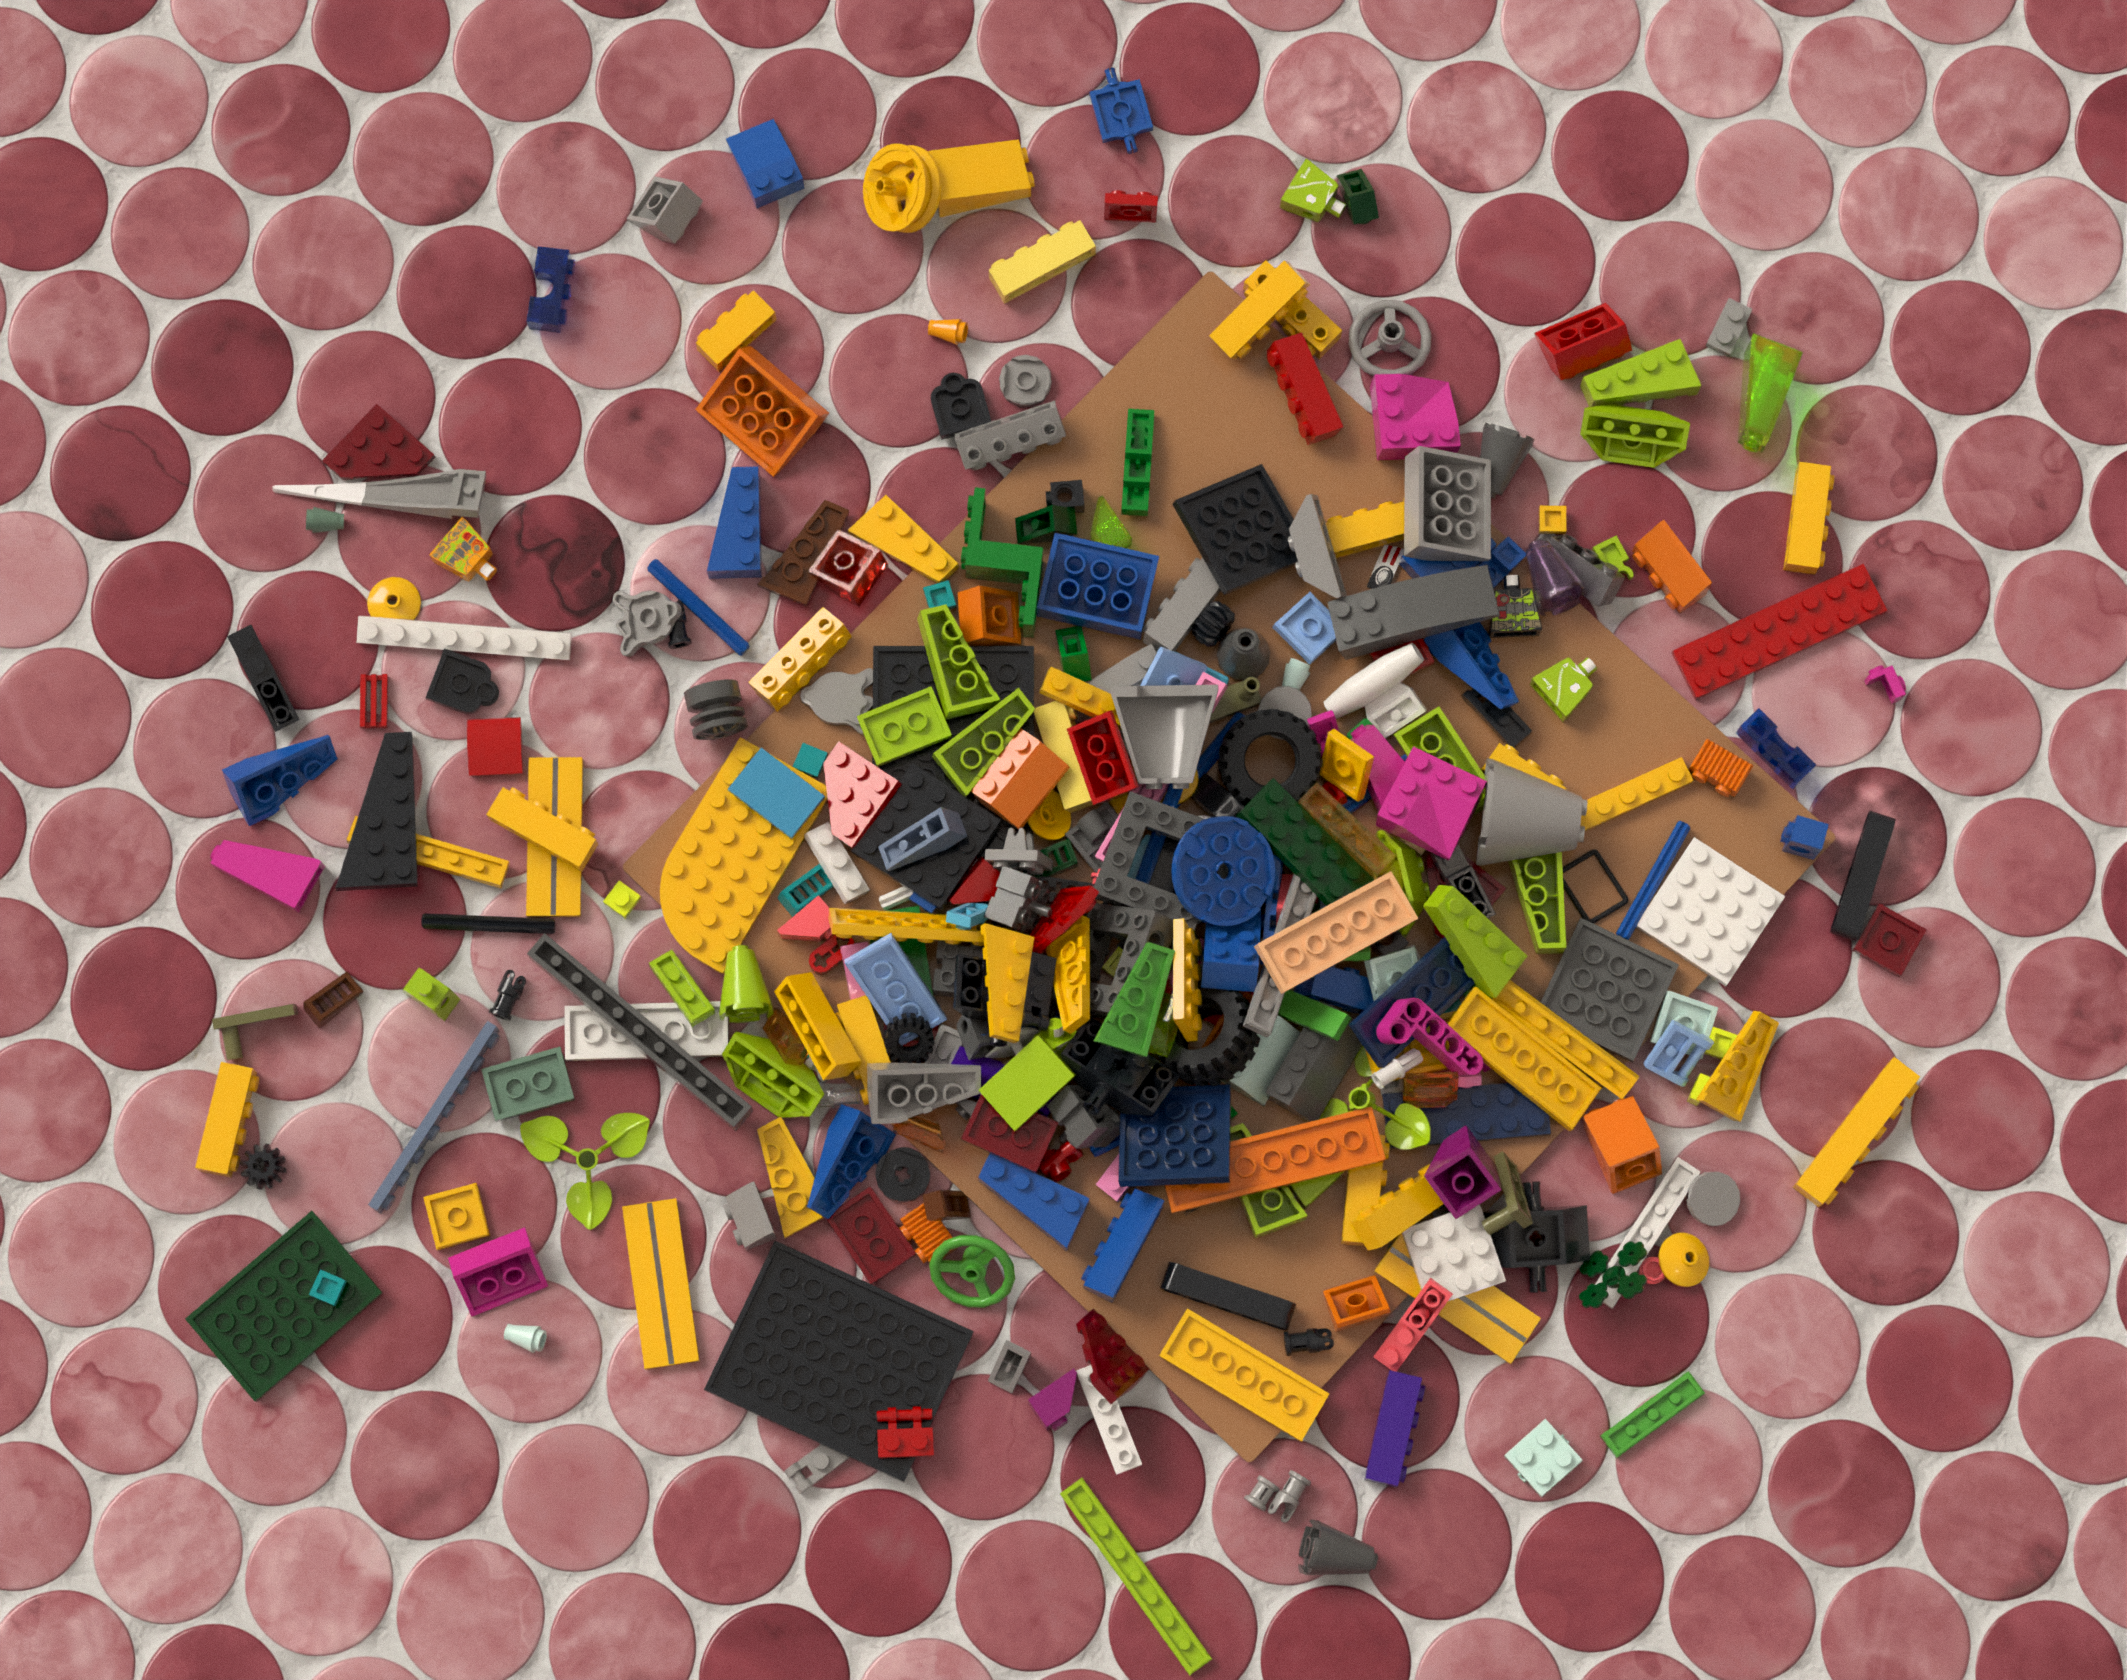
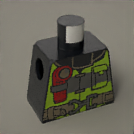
M1519 575L1504 576V590L1494 591L1500 616L1490 619L1489 637L1539 636L1542 631V625L1533 590L1530 588L1520 589Z

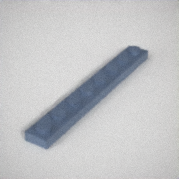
M486 1022L368 1204L381 1214L384 1209L387 1211L392 1206L396 1198L393 1194L399 1186L403 1187L411 1175L408 1171L414 1163L418 1164L426 1152L423 1148L428 1140L433 1141L440 1131L439 1123L443 1117L448 1118L454 1110L455 1104L453 1102L458 1094L463 1095L470 1084L468 1079L472 1072H478L485 1061L483 1055L487 1049H493L500 1038L498 1032L500 1030L491 1022Z

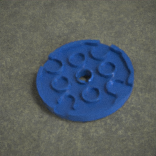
M1218 816L1198 822L1183 835L1174 852L1171 873L1175 893L1182 906L1193 917L1210 925L1232 926L1251 919L1260 911V907L1266 898L1270 897L1274 886L1275 862L1269 843L1261 832L1259 833L1248 824L1249 822L1240 818ZM1223 863L1226 864L1229 870L1227 877L1224 879L1217 874L1220 865Z

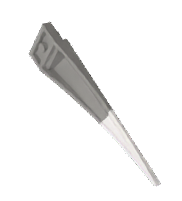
M456 469L391 480L323 485H275L272 488L275 493L449 519H452L453 516L478 518L486 483V471Z

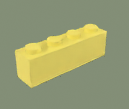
M1081 220L1075 223L1072 221L1068 222L1059 229V232L1053 235L1046 234L1037 240V244L1029 248L1024 246L1018 249L1013 257L1007 260L1000 259L991 265L989 279L1004 304L1096 255V246Z
M1058 701L1035 708L1034 714L1044 745L1070 767L1057 783L1064 810L1072 813L1092 806L1087 786L1067 732V728L1076 725L1077 711Z

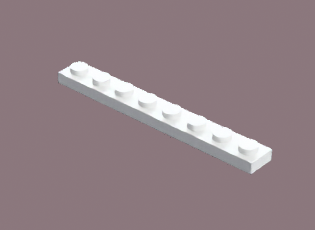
M358 616L356 643L444 650L445 648L451 651L570 660L572 633Z

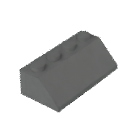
M1322 1000L1319 1001V1002L1322 1003V1004H1325V1005L1330 1006V1007H1332V1008H1334V1009H1337V1008H1335V1007H1333V1006L1327 1004L1326 1002H1324V1001H1322ZM1351 1018L1338 1041L1304 1027L1265 1092L1268 1100L1308 1122L1319 1120L1363 1046L1349 1026L1353 1019Z

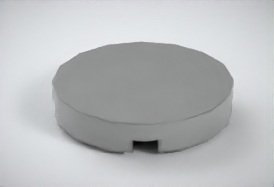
M1030 355L1016 356L1005 364L1001 370L999 377L1000 391L1005 399L1014 406L1022 408L1034 407L1043 402L1049 395L1052 385L1051 372L1043 361L1037 357Z
M1279 686L1269 691L1261 699L1258 711L1278 709L1293 713L1294 716L1303 719L1307 726V719L1312 716L1311 704L1307 697L1299 689L1290 686ZM1271 735L1274 738L1284 740L1281 737Z
M1717 1171L1704 1172L1698 1175L1689 1185L1687 1207L1690 1214L1698 1222L1709 1226L1723 1225L1730 1221L1737 1213L1740 1204V1191L1736 1182L1730 1176Z

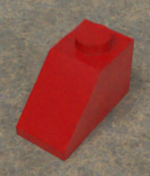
M981 856L965 875L949 898V901L952 904L990 901L991 896L994 897L997 891L996 883L1000 872Z

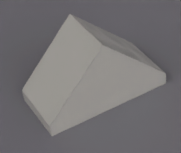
M1006 1340L988 1382L1013 1393L1031 1358V1352Z

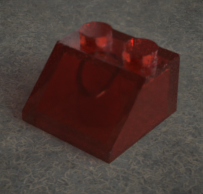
M838 529L809 569V573L838 597L860 607L888 567V563L879 549Z

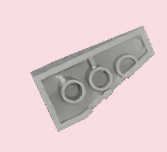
M1150 644L1126 657L1087 683L1110 694V686H1140L1157 652L1153 645ZM1076 710L1078 718L1075 719L1076 724L1093 718Z
M867 1063V1092L872 1124L901 1123L913 1116L922 1113L926 1114L943 1105L953 1104L980 1094L978 1091L981 1088L980 1065Z

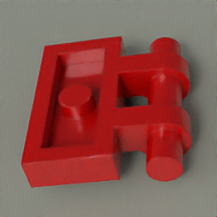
M913 1406V1409L896 1410V1407H888V1410L877 1411V1422L888 1421V1429L877 1430L878 1459L934 1456L933 1427L922 1428L921 1420L932 1419V1408L921 1409V1406ZM913 1420V1428L897 1429V1421Z

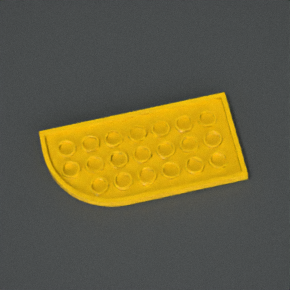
M741 737L670 852L663 868L660 882L661 908L671 934L688 954L722 975L725 973L727 953L732 951L734 946L742 945L805 840L804 835L811 830L828 801L826 785L776 758L825 796L824 800L796 835L790 839L728 791L730 785L760 749Z

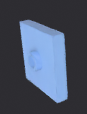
M1311 592L1304 596L1272 627L1309 665L1336 641L1329 610Z
M1160 646L1140 686L1196 685L1203 672H1206L1208 667L1202 662Z

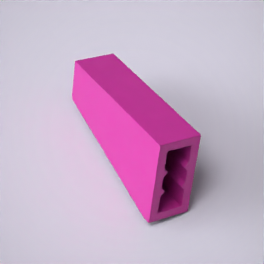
M1362 724L1351 733L1352 738L1350 740L1374 756L1367 789L1379 812L1405 762L1374 725L1364 726Z
M223 840L221 845H216L210 856V859H212L210 864L215 869L298 913L326 867L322 861L315 858Z

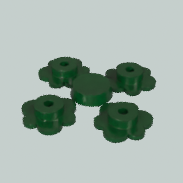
M1630 1241L1623 1246V1250L1617 1254L1621 1266H1613L1607 1269L1606 1263H1608L1609 1257L1599 1250L1591 1254L1590 1260L1583 1261L1584 1264L1579 1269L1581 1274L1593 1278L1598 1274L1604 1273L1602 1277L1603 1282L1596 1285L1593 1283L1589 1284L1587 1290L1580 1293L1579 1299L1582 1301L1584 1308H1589L1590 1306L1592 1308H1599L1609 1296V1293L1606 1291L1607 1286L1612 1289L1618 1288V1294L1623 1295L1625 1299H1631L1643 1292V1286L1647 1282L1646 1276L1639 1275L1637 1272H1632L1628 1276L1623 1268L1629 1265L1636 1266L1641 1259L1646 1257L1647 1250L1642 1242L1634 1243Z

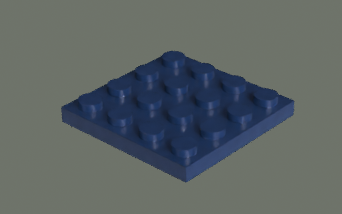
M1230 1084L1173 1087L1153 1116L1122 1114L1120 1112L1119 1186L1230 1183Z

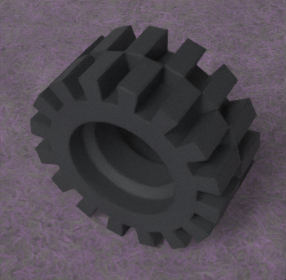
M903 1013L900 1020L897 1016L894 1017V1023L889 1022L887 1030H884L886 1052L890 1055L891 1060L895 1062L897 1059L898 1063H904V1061L907 1063H912V1061L921 1063L920 1059L923 1058L926 1061L929 1058L928 1053L932 1054L934 1037L929 1022L924 1021L922 1016H919L917 1019L915 1013H911L910 1018H907L906 1013ZM907 1032H914L919 1036V1042L912 1047H903L898 1041L900 1036Z

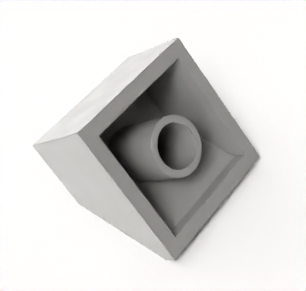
M654 176L627 217V220L656 238L675 244L683 236L690 220L697 215L698 208L703 200L683 182Z
M751 1182L725 1197L728 1204L723 1205L728 1220L734 1219L737 1229L733 1230V1234L738 1246L744 1245L747 1251L777 1239L755 1182Z

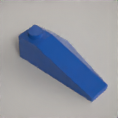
M325 735L246 758L222 769V772L235 803L248 826H251L274 815L280 810L279 806L290 796L294 798L299 793L298 789L309 780H314L338 758L330 736Z

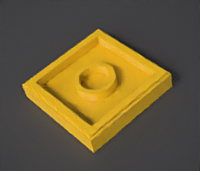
M1333 729L1327 735L1322 756L1323 765L1319 775L1359 802L1365 797L1374 756L1336 729Z
M477 1183L423 1197L437 1251L490 1237Z

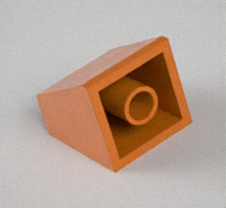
M1633 1096L1617 1099L1608 1106L1592 1109L1583 1115L1584 1130L1612 1194L1662 1175L1660 1147Z

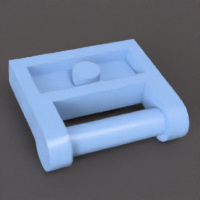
M1672 1020L1643 1064L1645 1068L1681 1087H1685L1689 1081V1074L1704 1052L1710 1050L1714 1042L1708 1036L1699 1034ZM1695 1043V1048L1680 1070L1674 1071L1691 1044Z

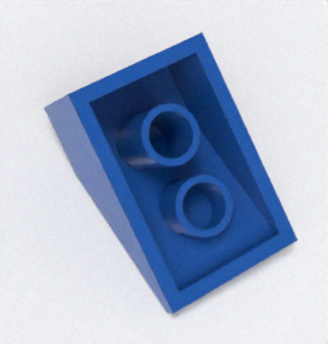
M774 119L726 138V142L756 208L805 189L800 170Z

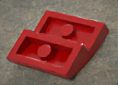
M521 717L467 719L469 776L523 773Z

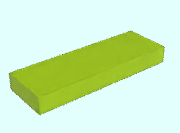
M673 950L649 962L651 970L692 1027L715 1014V1009Z

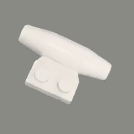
M1410 643L1380 657L1347 679L1324 701L1327 711L1332 710L1335 718L1338 719L1365 707L1367 719L1378 729L1384 738L1388 737L1427 710L1412 687L1402 683L1424 661L1421 652L1414 643Z

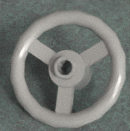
M1381 300L1369 304L1356 315L1349 329L1348 346L1354 361L1364 372L1372 376L1375 374L1412 375L1424 365L1431 351L1432 334L1426 319L1415 307L1398 300ZM1384 311L1385 322L1379 327L1377 340L1360 349L1359 332L1364 322L1373 314ZM1395 311L1408 315L1417 324L1421 334L1420 349L1404 340L1405 329L1400 322L1395 320ZM1381 350L1385 352L1399 350L1414 360L1405 367L1391 370L1381 369L1371 364L1367 359Z

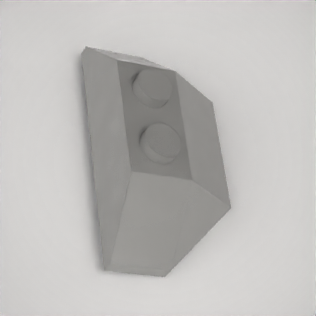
M1306 495L1289 528L1291 536L1288 537V542L1292 552H1296L1298 562L1295 563L1299 577H1303L1305 582L1335 598L1346 597L1347 593L1318 495Z

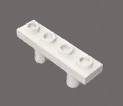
M1091 1365L1077 1370L1078 1379L1116 1475L1141 1466L1142 1462L1118 1401L1116 1400L1110 1404L1092 1385L1090 1375L1093 1373Z

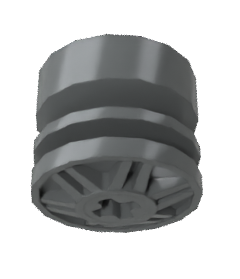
M724 679L706 682L684 692L688 712L699 713L690 719L691 726L695 727L692 729L694 739H722L737 734L748 727L747 720L743 717L745 715L744 708L734 706L742 701L738 681Z

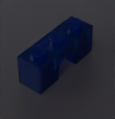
M540 246L537 248L534 268L537 280L549 281L553 284V288L544 297L530 296L526 322L531 330L560 333L561 326L566 325L568 311L564 309L565 300H570L571 284H568L569 275H573L575 270V259L571 258L569 250Z
M1758 708L1738 728L1736 734L1789 787L1794 789L1812 772L1816 764L1798 746L1793 748L1788 745L1778 734V726Z

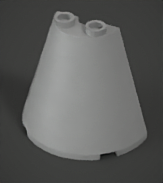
M1218 685L1110 686L1111 696L1138 784H1146V789H1162V783H1173V789L1189 788V783H1193L1218 694Z
M1486 759L1484 780L1487 783L1482 829L1478 838L1476 865L1575 850L1577 843L1584 841L1585 826H1580L1581 815L1586 816L1587 800L1582 799L1581 796L1497 760Z

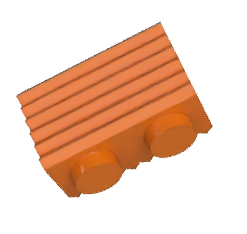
M1706 739L1688 770L1692 772L1691 776L1696 781L1703 784L1707 781L1716 786L1715 791L1720 795L1735 797L1753 765Z
M924 1203L900 1219L903 1225L899 1229L907 1241L914 1240L918 1246L914 1251L923 1264L927 1261L930 1263L933 1252L945 1240L953 1238L942 1221L927 1220ZM958 1247L950 1250L945 1256H943V1259L955 1250H957Z

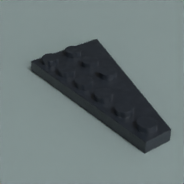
M412 732L384 734L335 887L336 891L418 887Z

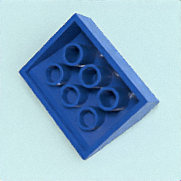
M1055 533L1037 605V617L1141 640L1159 556Z

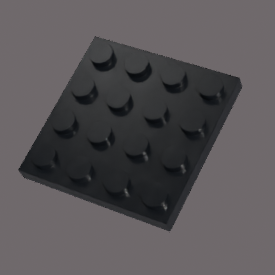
M1262 464L1176 499L1172 504L1223 595L1289 568L1298 562L1296 552H1292L1288 542V537L1291 536L1289 528L1294 519Z
M912 763L899 781L902 784L851 851L857 857L914 892L939 910H942L1002 821ZM940 807L959 813L967 833L966 838L944 851L891 871L886 870L878 846Z

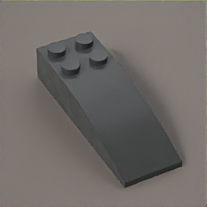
M1487 565L1404 580L1327 602L1338 650L1345 660L1500 616Z

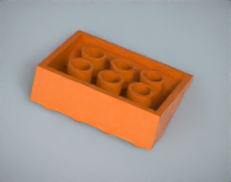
M752 346L738 349L695 409L773 477L806 444L829 415L825 408Z

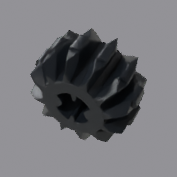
M1220 601L1211 602L1195 620L1192 626V635L1196 637L1197 641L1205 644L1207 647L1215 646L1231 629V625L1235 620V613Z
M266 1143L261 1151V1148L256 1144L253 1146L255 1154L249 1151L244 1153L249 1158V1161H240V1165L247 1168L241 1172V1176L249 1177L246 1183L249 1186L256 1183L258 1190H262L265 1183L269 1189H273V1179L278 1183L283 1181L278 1176V1173H287L285 1167L279 1166L286 1162V1158L284 1156L278 1157L280 1154L278 1148L271 1151V1146ZM262 1161L269 1164V1167H266L268 1170L264 1173L258 1170V1167H261L260 1163Z

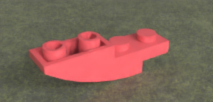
M1430 1278L1373 1357L1390 1370L1397 1372L1453 1293Z

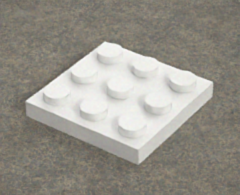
M1480 1204L1458 1219H1455L1449 1212L1414 1224L1402 1233L1421 1290L1428 1280L1432 1278L1453 1293L1448 1300L1451 1301L1506 1281L1491 1235L1485 1231L1482 1225V1220L1485 1218Z

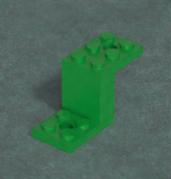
M975 487L974 496L969 495L967 511L968 518H971V521L965 522L964 544H968V546L962 547L961 569L966 570V578L1022 584L1021 596L1025 606H1020L1019 628H1023V637L1034 638L1043 567V547L983 541L982 532L986 508L985 488Z

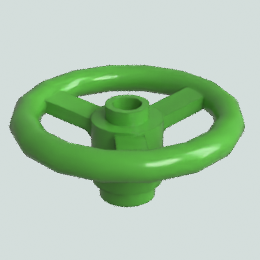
M959 1235L945 1240L934 1250L929 1263L931 1280L938 1291L952 1302L966 1307L985 1308L1000 1303L1011 1292L1016 1279L1014 1264L1007 1252L992 1240L977 1235ZM960 1246H969L965 1249L961 1261L942 1260L943 1256L950 1250ZM996 1257L1004 1269L1005 1278L1002 1286L995 1293L991 1294L985 1280V1275L990 1260ZM941 1272L959 1273L964 1280L974 1283L979 1297H970L956 1292L947 1285Z

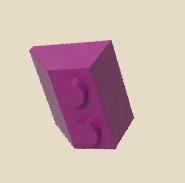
M1074 1368L1028 1399L1029 1406L1046 1431L1052 1428L1055 1432L1068 1423L1067 1417L1070 1416L1077 1379V1372Z

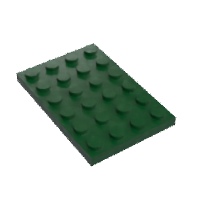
M310 1211L187 1316L185 1320L255 1402H258L378 1299L383 1292L313 1211ZM320 1270L347 1281L336 1307L309 1295Z

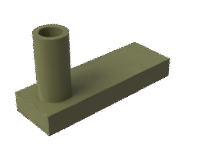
M1248 677L1244 681L1228 686L1213 711L1209 724L1260 705L1261 696L1258 692L1260 687L1258 679Z
M289 1004L213 1018L212 1022L214 1029H221L227 1060L243 1058L238 1032L239 1025L298 1015L296 1004Z
M1503 1151L1495 1155L1494 1160L1507 1206L1482 1220V1225L1489 1235L1515 1220L1523 1228L1533 1224L1518 1167Z

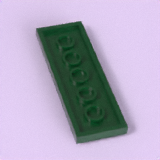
M1274 778L1236 815L1238 818L1249 822V825L1263 834L1272 852L1326 906L1374 881Z

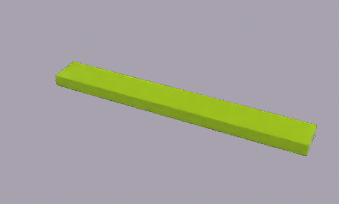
M1080 1478L1061 1492L1060 1495L1189 1676L1212 1660L1084 1479Z

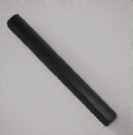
M424 913L421 918V925L424 929L554 934L556 929L555 920L550 918Z

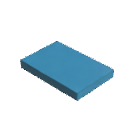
M763 748L759 749L728 788L731 794L790 839L796 835L825 798L822 793Z

